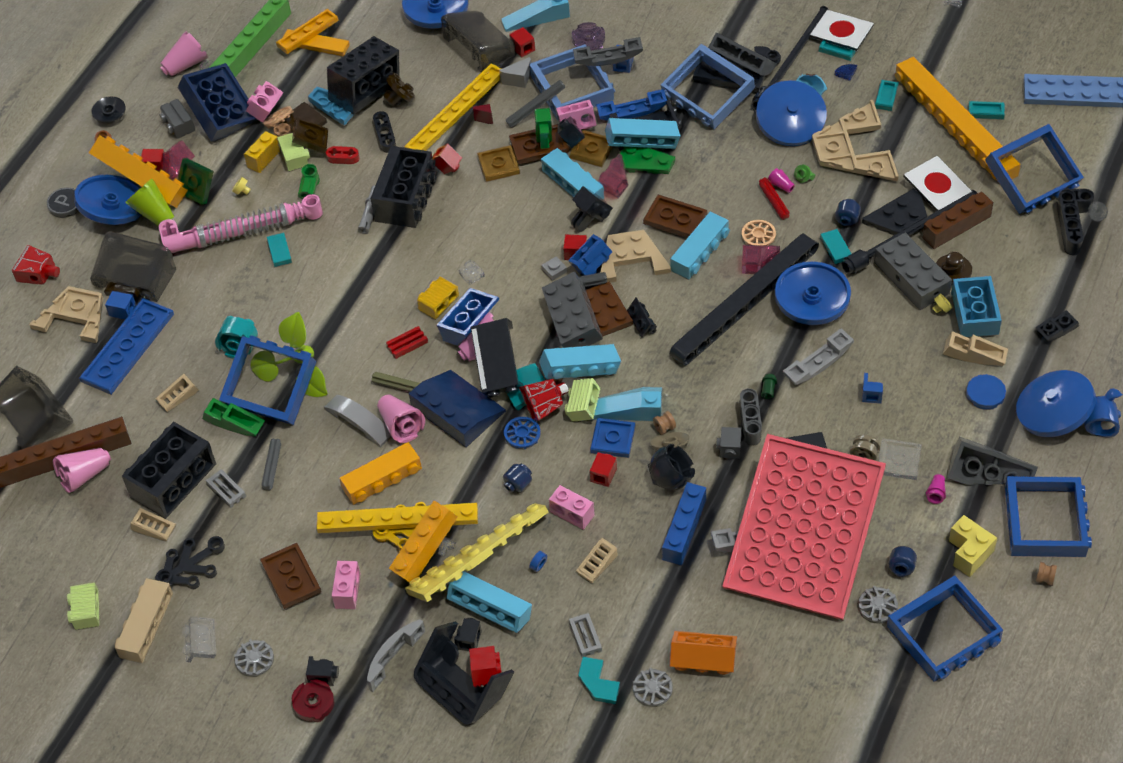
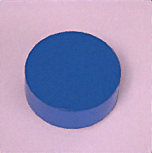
M542 551L537 552L531 560L529 568L535 572L539 571L547 561V554Z

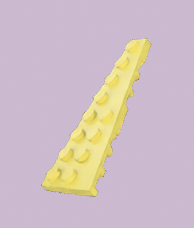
M534 503L526 508L527 511L523 514L519 513L512 516L510 522L505 525H498L493 529V533L479 537L477 543L472 546L467 545L460 550L461 553L455 557L450 556L443 561L444 564L439 567L430 568L426 572L427 574L421 578L417 577L409 582L410 585L405 588L407 593L423 601H430L432 599L431 594L444 591L446 583L457 581L463 575L462 571H469L493 554V548L500 545L504 546L507 544L506 539L508 537L519 535L523 531L522 527L524 525L528 527L548 513L546 506Z

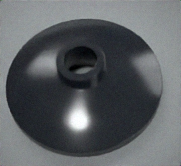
M104 97L92 106L91 113L95 120L109 123L121 118L125 113L126 106L124 101L118 97Z

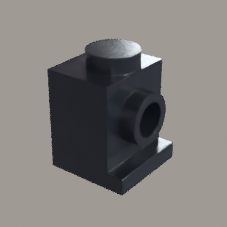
M474 618L463 619L462 626H458L457 636L454 637V643L458 650L469 651V649L478 647L482 632L480 621Z
M309 656L306 670L308 683H310V680H321L329 686H334L335 678L339 676V666H334L333 661L327 659L314 660L313 656Z

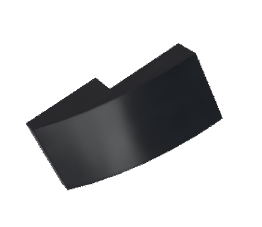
M1066 310L1054 319L1052 317L1048 318L1035 328L1049 342L1079 327V322Z

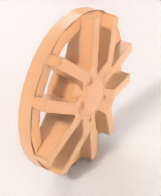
M291 106L284 107L271 114L263 124L268 128L275 127L278 123L284 122V119L289 118L290 114L294 111Z
M765 220L750 221L742 228V240H744L746 245L756 247V249L760 247L766 248V246L775 241L776 230L771 223Z

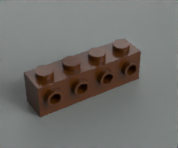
M982 191L972 195L948 211H943L939 216L926 221L922 238L933 249H936L990 218L994 202Z

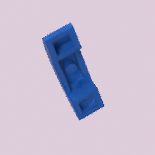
M664 89L648 92L647 98L614 105L613 101L596 104L599 118L602 120H608L609 114L615 112L619 119H632L648 115L666 105L667 98Z

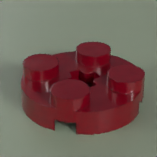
M310 680V683L300 684L294 690L291 698L293 710L299 718L317 723L323 721L330 714L335 703L334 694L330 686L321 680ZM317 697V702L310 704L308 700Z

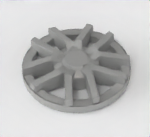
M873 586V588L866 589L862 593L858 606L860 613L867 620L883 623L888 621L889 615L898 610V601L896 595L890 592V589ZM865 611H871L870 616ZM874 613H878L879 618H874ZM882 613L888 615L887 617L881 618Z
M250 639L249 642L242 643L236 654H234L237 669L247 676H258L265 673L271 667L274 660L272 648L264 640L252 641ZM251 646L252 650L248 651L246 647ZM265 660L269 662L268 664H265L262 661ZM250 666L253 667V672H249ZM257 666H261L263 669L257 671Z
M652 668L646 671L642 670L633 681V693L636 699L644 705H662L672 695V681L665 671L662 672ZM650 674L651 679H647L646 675ZM636 686H643L644 688L636 689ZM663 691V692L667 693V695L664 696V695H663L662 693H660V692ZM638 693H644L643 698H641L638 695ZM648 695L652 696L651 702L646 701ZM655 696H657V697H659L660 699H662V700H659V701L654 702Z

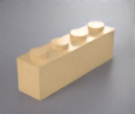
M146 578L144 585L140 586L138 598L131 606L130 616L128 620H125L121 636L115 642V649L119 658L143 663L173 595L169 583Z

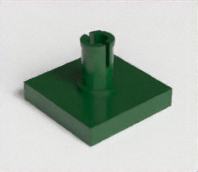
M183 158L178 180L184 183L182 187L188 190L185 196L202 205L207 204L214 171L188 158Z

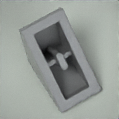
M528 57L500 69L501 83L525 88L530 78L529 64L531 63V58Z

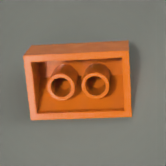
M674 631L671 642L670 667H675L676 670L681 671L687 670V668L696 669L697 672L712 670L717 671L719 674L734 672L737 636Z

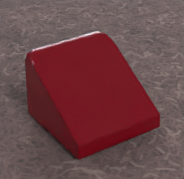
M490 104L473 107L474 121L493 124Z

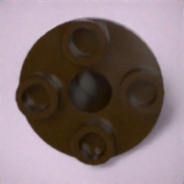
M393 73L387 77L390 88L385 90L384 98L389 104L399 106L402 99L408 102H412L415 99V95L412 92L414 88L409 83L405 84L401 81L398 74Z
M950 252L948 255L940 257L936 262L952 279L951 285L953 284V279L971 278L972 265L959 252Z

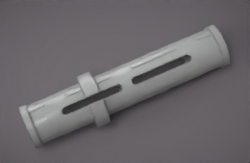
M375 185L371 187L369 197L365 201L366 206L358 226L359 232L363 228L362 234H368L374 216L370 198Z

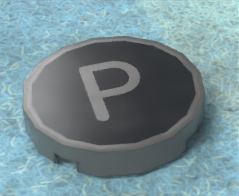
M65 187L51 193L47 199L49 212L55 217L60 218L76 214L79 211L74 202L76 189Z

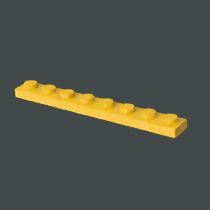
M491 63L404 147L427 151L500 80L499 70L501 68Z
M477 503L442 505L458 516L453 525L478 524ZM430 505L317 512V532L333 533L416 528Z

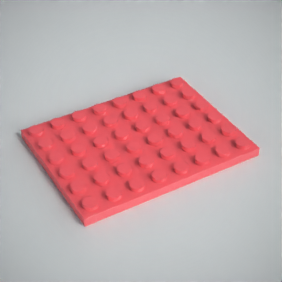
M767 434L723 582V588L844 620L886 463Z

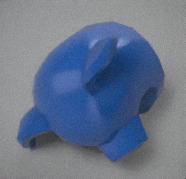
M1109 389L1105 396H1096L1094 410L1084 422L1087 432L1101 437H1114L1119 433L1121 412L1117 409V405L1114 402L1115 398L1123 395L1119 390ZM1109 421L1115 424V426L1111 429H1103L1101 422Z

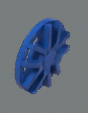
M529 417L514 418L507 423L504 429L506 442L516 449L524 448L525 450L527 447L537 444L541 434L539 424Z

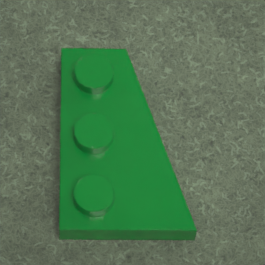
M623 147L612 168L613 172L629 170L630 173L646 171L651 174H669L675 163V156L647 147Z

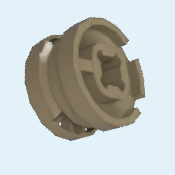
M869 435L856 436L853 440L854 445L850 449V455L877 460L881 447L879 441Z

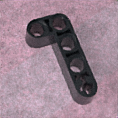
M1064 189L1059 193L1057 212L1065 252L1072 256L1078 255L1081 252L1084 236L1079 213H1087L1092 209L1094 193L1090 189Z

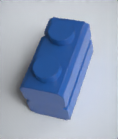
M593 234L568 261L582 276L595 274L597 268L602 263L608 261L612 250L600 237Z

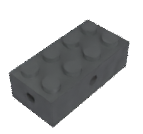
M906 232L876 248L874 263L919 310L935 303L934 298L939 294H942L944 297L950 294L952 279Z
M575 271L542 287L563 348L590 346L603 339L584 284Z

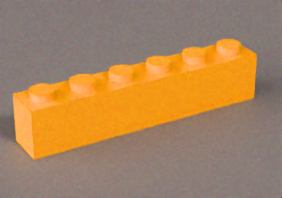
M99 135L89 154L142 187L150 179H153L166 202L175 208L178 207L188 191L182 187L184 183L176 178L172 181L169 179L170 175L165 171L161 170L158 172L155 170L157 166L149 161L145 164L142 162L143 158L138 154L134 153L131 155L128 153L130 149L122 144L118 147L115 145L116 141L109 136L104 138Z

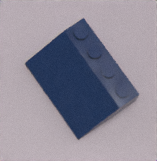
M226 63L182 76L177 88L211 142L226 138L258 120L246 112L249 106L247 104L249 98Z
M452 370L422 381L409 393L411 406L419 409L425 418L464 447H468L506 412L505 408Z

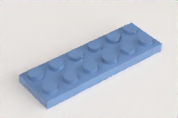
M1024 74V104L1123 108V77Z

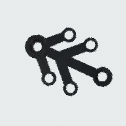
M219 536L211 537L208 540V547L191 558L190 555L196 549V543L192 538L185 539L179 566L174 569L173 564L178 561L179 554L176 549H169L166 552L167 559L164 569L157 572L155 580L169 583L170 587L173 584L188 585L190 589L194 590L200 586L198 577L194 575L182 577L179 576L183 572L205 574L210 579L214 578L217 575L214 565L202 566L196 564L213 553L220 554L223 552L225 544Z

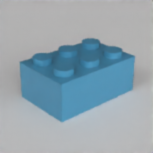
M991 276L953 279L951 295L960 335L965 337H972V335H999L1002 320Z

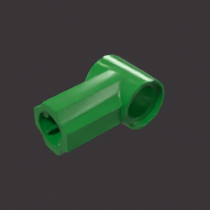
M307 164L301 169L302 179L298 191V197L301 199L307 195H314L316 186L320 182L318 170L314 164Z

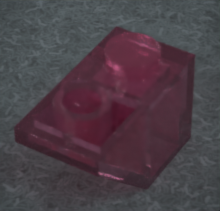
M182 140L163 153V171L170 175L169 178L172 180L179 175L182 159L188 158L192 160L195 157Z
M621 154L612 159L609 167L605 172L601 173L598 180L604 186V191L616 198H619L629 185L625 163Z
M743 245L742 274L757 273L780 253V246Z

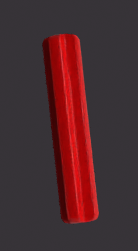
M768 178L760 179L759 186L780 218L783 220L789 218V210Z

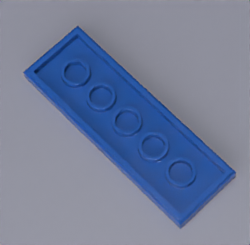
M142 298L79 377L80 382L112 395L174 315L173 310Z

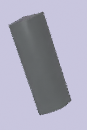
M717 32L708 47L762 76L771 73L777 65L775 62Z

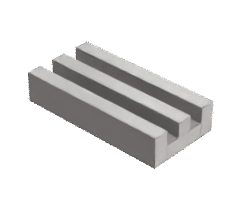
M222 469L206 480L207 485L230 508L234 506L235 502H240V498L244 499L246 497L245 492ZM221 476L238 494L235 495L219 477ZM215 481L231 497V499H229L213 482Z
M589 613L569 619V624L582 658L586 657V654H594L595 651H598V653L602 652V647ZM583 620L587 622L595 646H592L582 622ZM577 622L587 645L586 649H584L575 623Z

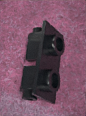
M635 297L627 312L641 337L646 332L654 334L657 331L656 324H654L652 318H649L650 315L646 310L645 304L639 302L638 298Z

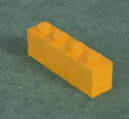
M407 442L340 477L342 489L353 505L363 502L371 495L380 493L385 488L400 482L409 475L416 474L422 469L420 457L410 443Z
M433 501L388 569L408 582L419 577L458 516L438 502Z

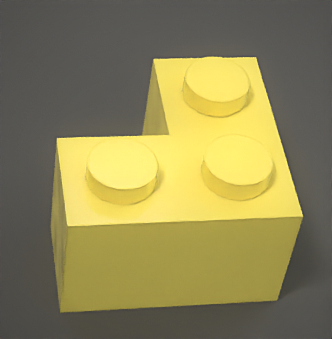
M963 515L951 528L949 541L959 548L955 553L953 566L971 577L995 551L997 537Z

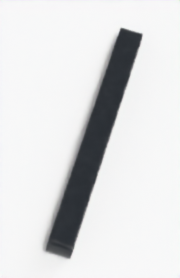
M804 233L800 234L671 347L670 356L684 366L691 363L772 292L776 287L778 278L786 269L798 263L806 262L818 250L819 243Z

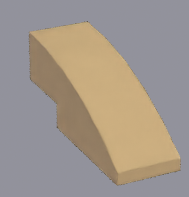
M952 331L946 339L943 354L966 362L1004 366L1008 349L976 335L968 338Z

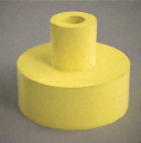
M241 177L233 187L232 192L239 195L242 191L247 195L250 191V188L246 186L248 180Z
M942 294L934 298L937 304L933 307V310L936 313H939L941 310L947 313L953 308L951 303Z

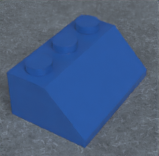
M469 288L437 324L443 341L458 346L471 332L470 327L477 325L499 301V297Z

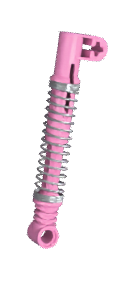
M313 194L307 195L301 201L302 203L298 201L295 204L294 202L292 206L286 202L278 204L279 210L277 205H275V211L269 207L270 212H267L264 208V213L261 214V211L258 209V215L252 211V217L247 212V218H244L243 214H241V217L236 215L233 219L230 216L229 220L224 218L222 222L218 220V223L213 221V224L207 223L206 226L203 224L196 225L191 230L179 232L174 220H164L159 224V231L165 254L194 247H207V244L212 245L213 242L217 244L220 240L223 243L224 239L229 241V238H232L234 240L236 236L240 238V235L246 236L245 231H248L249 235H251V229L257 234V228L262 232L263 226L268 231V225L274 229V223H276L278 228L280 226L279 222L283 226L292 224L295 218L300 220L299 217L301 219H304V216L311 220L318 219L323 214L320 198Z

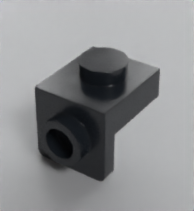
M571 116L568 119H563L558 124V134L571 148L585 138V134L574 124Z

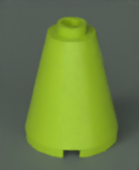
M150 179L126 201L128 206L157 226L162 221L173 220L172 218L175 217L153 179Z

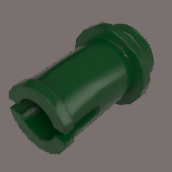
M765 374L762 378L763 389L761 397L770 400L773 399L774 386L777 384V379L773 374Z

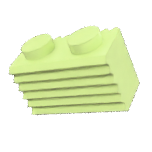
M293 133L277 137L288 171L307 165V159L310 158L307 148L304 149V146L292 142Z
M593 378L573 380L572 388H569L568 404L565 405V413L571 421L594 419L600 387Z
M95 582L70 586V593L67 594L68 605L71 606V611L67 612L68 622L72 623L76 630L98 627L99 590Z

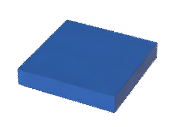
M597 418L590 449L591 453L597 454L599 452L629 458L636 423Z

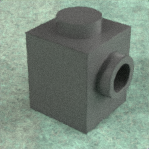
M722 427L721 438H717L716 449L720 450V458L740 459L741 428Z

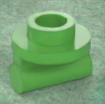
M804 164L798 165L794 171V176L799 182H807L809 179L812 181L816 176Z

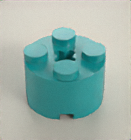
M227 316L215 338L217 349L219 351L222 349L225 352V356L234 359L242 336L247 338L250 335L258 337L257 329L254 326L255 323L251 319ZM250 346L248 356L250 355L253 346Z

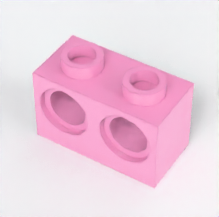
M267 81L263 86L259 85L254 92L256 96L251 95L247 101L249 106L246 112L261 122H264L283 94L281 90Z
M590 100L556 108L559 123L571 116L574 124L580 130L596 126L594 110ZM588 114L586 118H582L583 115Z
M561 485L549 498L550 513L583 530L595 516L594 502Z
M337 561L332 591L335 609H356L361 575L357 561Z

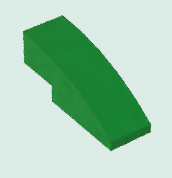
M212 398L202 418L223 429L256 437L265 420L232 403L228 406L215 398Z

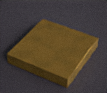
M583 130L585 138L573 147L569 154L570 159L603 167L614 146H608L606 136Z
M511 145L477 153L486 182L520 174Z

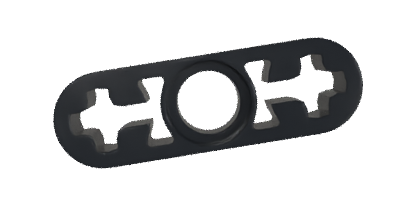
M379 111L373 115L374 126L381 150L388 153L391 146H396V141L388 114L384 111ZM382 130H388V131H389V132L386 133V134L380 133Z

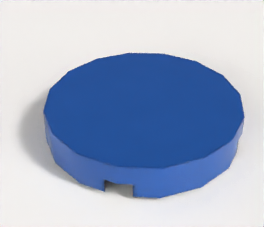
M988 374L978 375L968 382L966 390L967 399L971 400L977 408L985 410L994 409L1004 402L1006 388L1003 382L995 376Z

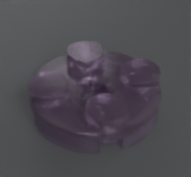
M585 22L579 24L575 31L573 29L572 43L574 46L579 47L585 44L590 46L591 51L603 48L605 42V30L603 27L600 28L593 22Z

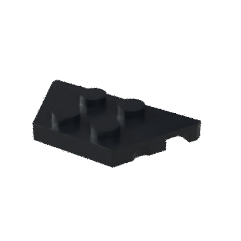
M913 188L863 217L862 223L864 225L870 223L877 226V229L896 235L926 218L927 213L921 195Z

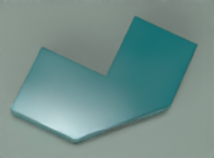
M583 657L578 674L579 680L586 686L595 701L616 704L620 682L600 679L604 661Z

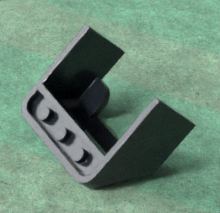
M454 621L434 628L414 669V678L423 689L459 721L468 725L476 722L502 698L514 671L511 669L492 675L484 687L473 686L472 677L456 664L459 650L451 641V638L459 623Z

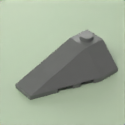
M959 436L952 453L947 478L966 485L1005 484L1007 476L1035 477L1038 466Z

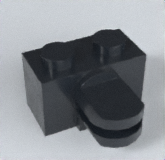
M582 186L572 199L580 210L571 220V225L579 232H582L594 218L601 222L607 218L613 207L599 195Z

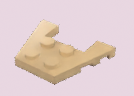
M644 230L608 235L606 244L612 250V253L609 255L608 261L602 263L601 272L607 274V282L617 281L615 266L647 261L652 262L654 275L671 273L670 265Z
M68 286L52 301V306L44 309L40 313L41 316L29 324L31 329L47 332L54 318L86 324L80 334L81 340L97 343L103 295L99 292Z

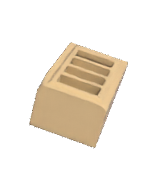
M183 374L163 391L156 400L168 412L192 397L199 389ZM168 398L170 403L167 404L164 400Z
M140 508L131 522L130 529L137 533L167 541L176 524ZM157 524L160 525L158 530H155ZM164 527H168L165 534L161 533Z
M601 538L578 567L576 573L590 583H593L618 556L617 548ZM592 561H593L594 563H596L597 565H599V566L596 567L595 565H593V564H592ZM588 567L594 571L593 574L587 571L586 568Z

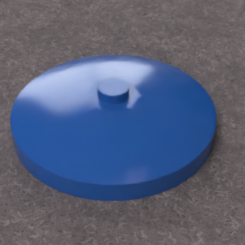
M402 0L403 12L406 18L413 24L424 28H442L454 24L465 15L469 6L468 0Z
M781 81L771 85L760 96L756 108V119L761 131L773 142L784 146H801L811 142L812 135L823 130L827 117L826 105L821 95L811 86L799 81Z
M117 175L92 176L83 180L75 190L74 202L76 208L81 214L93 221L117 225L132 222L142 216L126 204V201L141 188L140 185L128 178Z
M802 262L789 267L780 275L775 287V299L779 309L790 319L808 325L825 324L837 319L846 311L851 298V287L846 276L837 268L822 262Z
M1070 370L1049 372L1033 380L1022 391L1016 405L1017 416L1022 426L1036 436H1061L1077 429L1090 417L1096 404V394L1091 382L1078 372Z

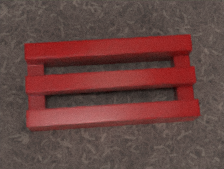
M417 326L387 341L386 345L394 358L397 359L427 344L428 338L424 336V332Z

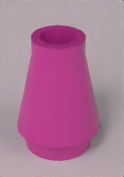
M774 169L768 177L772 185L787 193H790L795 187V184L792 183L782 169Z
M941 474L933 476V480L926 491L928 501L933 504H940L946 498L945 477Z

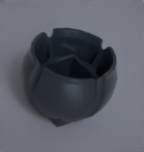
M673 443L659 448L653 454L648 464L652 483L666 490L683 488L695 475V469L691 468L693 462L689 455L680 446L674 447Z

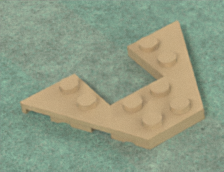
M870 100V103L864 107L855 109L853 113H848L841 117L839 122L834 125H828L822 131L812 135L817 159L820 166L898 181L899 176L890 150L855 155L848 134L881 129V122L873 100Z

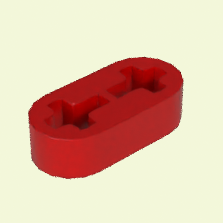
M332 146L326 150L327 160L333 164H355L360 159L359 151L355 147Z

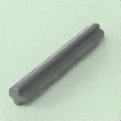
M558 80L506 119L507 124L510 127L515 126L534 112L535 109H538L565 89L563 82Z

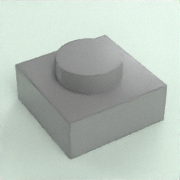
M557 257L541 265L544 273L552 281L567 273V267Z

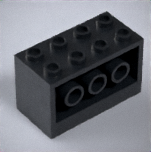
M373 36L327 67L328 100L354 115L383 95L385 90L390 88L387 77L393 73L400 76L399 50Z
M397 146L390 147L370 198L375 222L411 228L417 227L418 221L422 220L423 208L427 206V197L432 193V184L437 179V171L434 169L435 159H433L431 151Z
M173 421L150 444V447L143 454L139 455L133 465L125 470L122 478L130 498L166 519L216 465L210 443Z

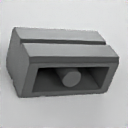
M179 99L160 106L161 114L159 116L163 123H167L166 126L170 134L174 133L176 138H181L185 134L195 131L193 120Z

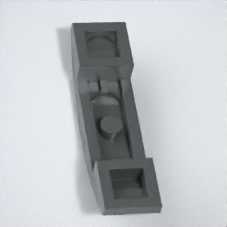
M641 38L623 40L624 45L593 51L590 50V46L573 49L575 63L586 66H604L623 62L643 51Z

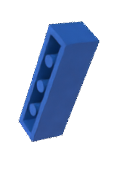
M687 482L662 546L663 561L682 566L706 503V487Z

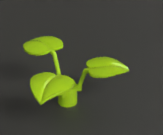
M300 312L285 318L280 323L278 329L282 341L290 343V347L296 348L295 352L300 353L302 350L311 353L313 358V349L308 345H304L306 342V329ZM262 350L253 356L250 366L258 378L263 381H272L278 376L279 371L276 365L293 358L287 357L275 361V356L272 352ZM294 359V361L297 363H303V361ZM315 366L305 394L311 397H323L328 394L325 378L321 370Z

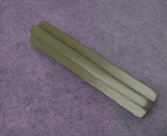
M380 372L372 374L373 383L411 392L420 384Z

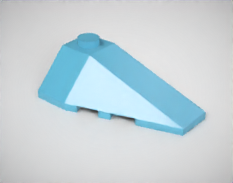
M537 0L502 18L505 32L570 17L568 0Z
M641 387L598 398L595 416L592 420L604 418L612 420L653 421L654 417L661 416L662 387Z

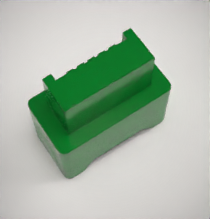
M550 108L535 109L536 142H540L541 149L550 148L549 142L552 141Z

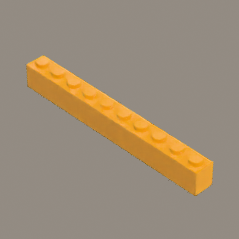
M914 56L896 64L895 77L897 81L901 82L906 87V90L911 92L917 101L937 119L938 123L942 124L948 130V133L953 135L959 144L980 163L982 168H985L992 178L997 180L985 159L991 152L1003 146ZM1012 155L1000 160L1011 179L1019 176L1021 164Z

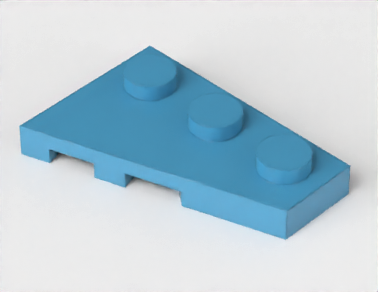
M316 87L308 95L310 103L344 126L353 117L351 112L328 100V90Z

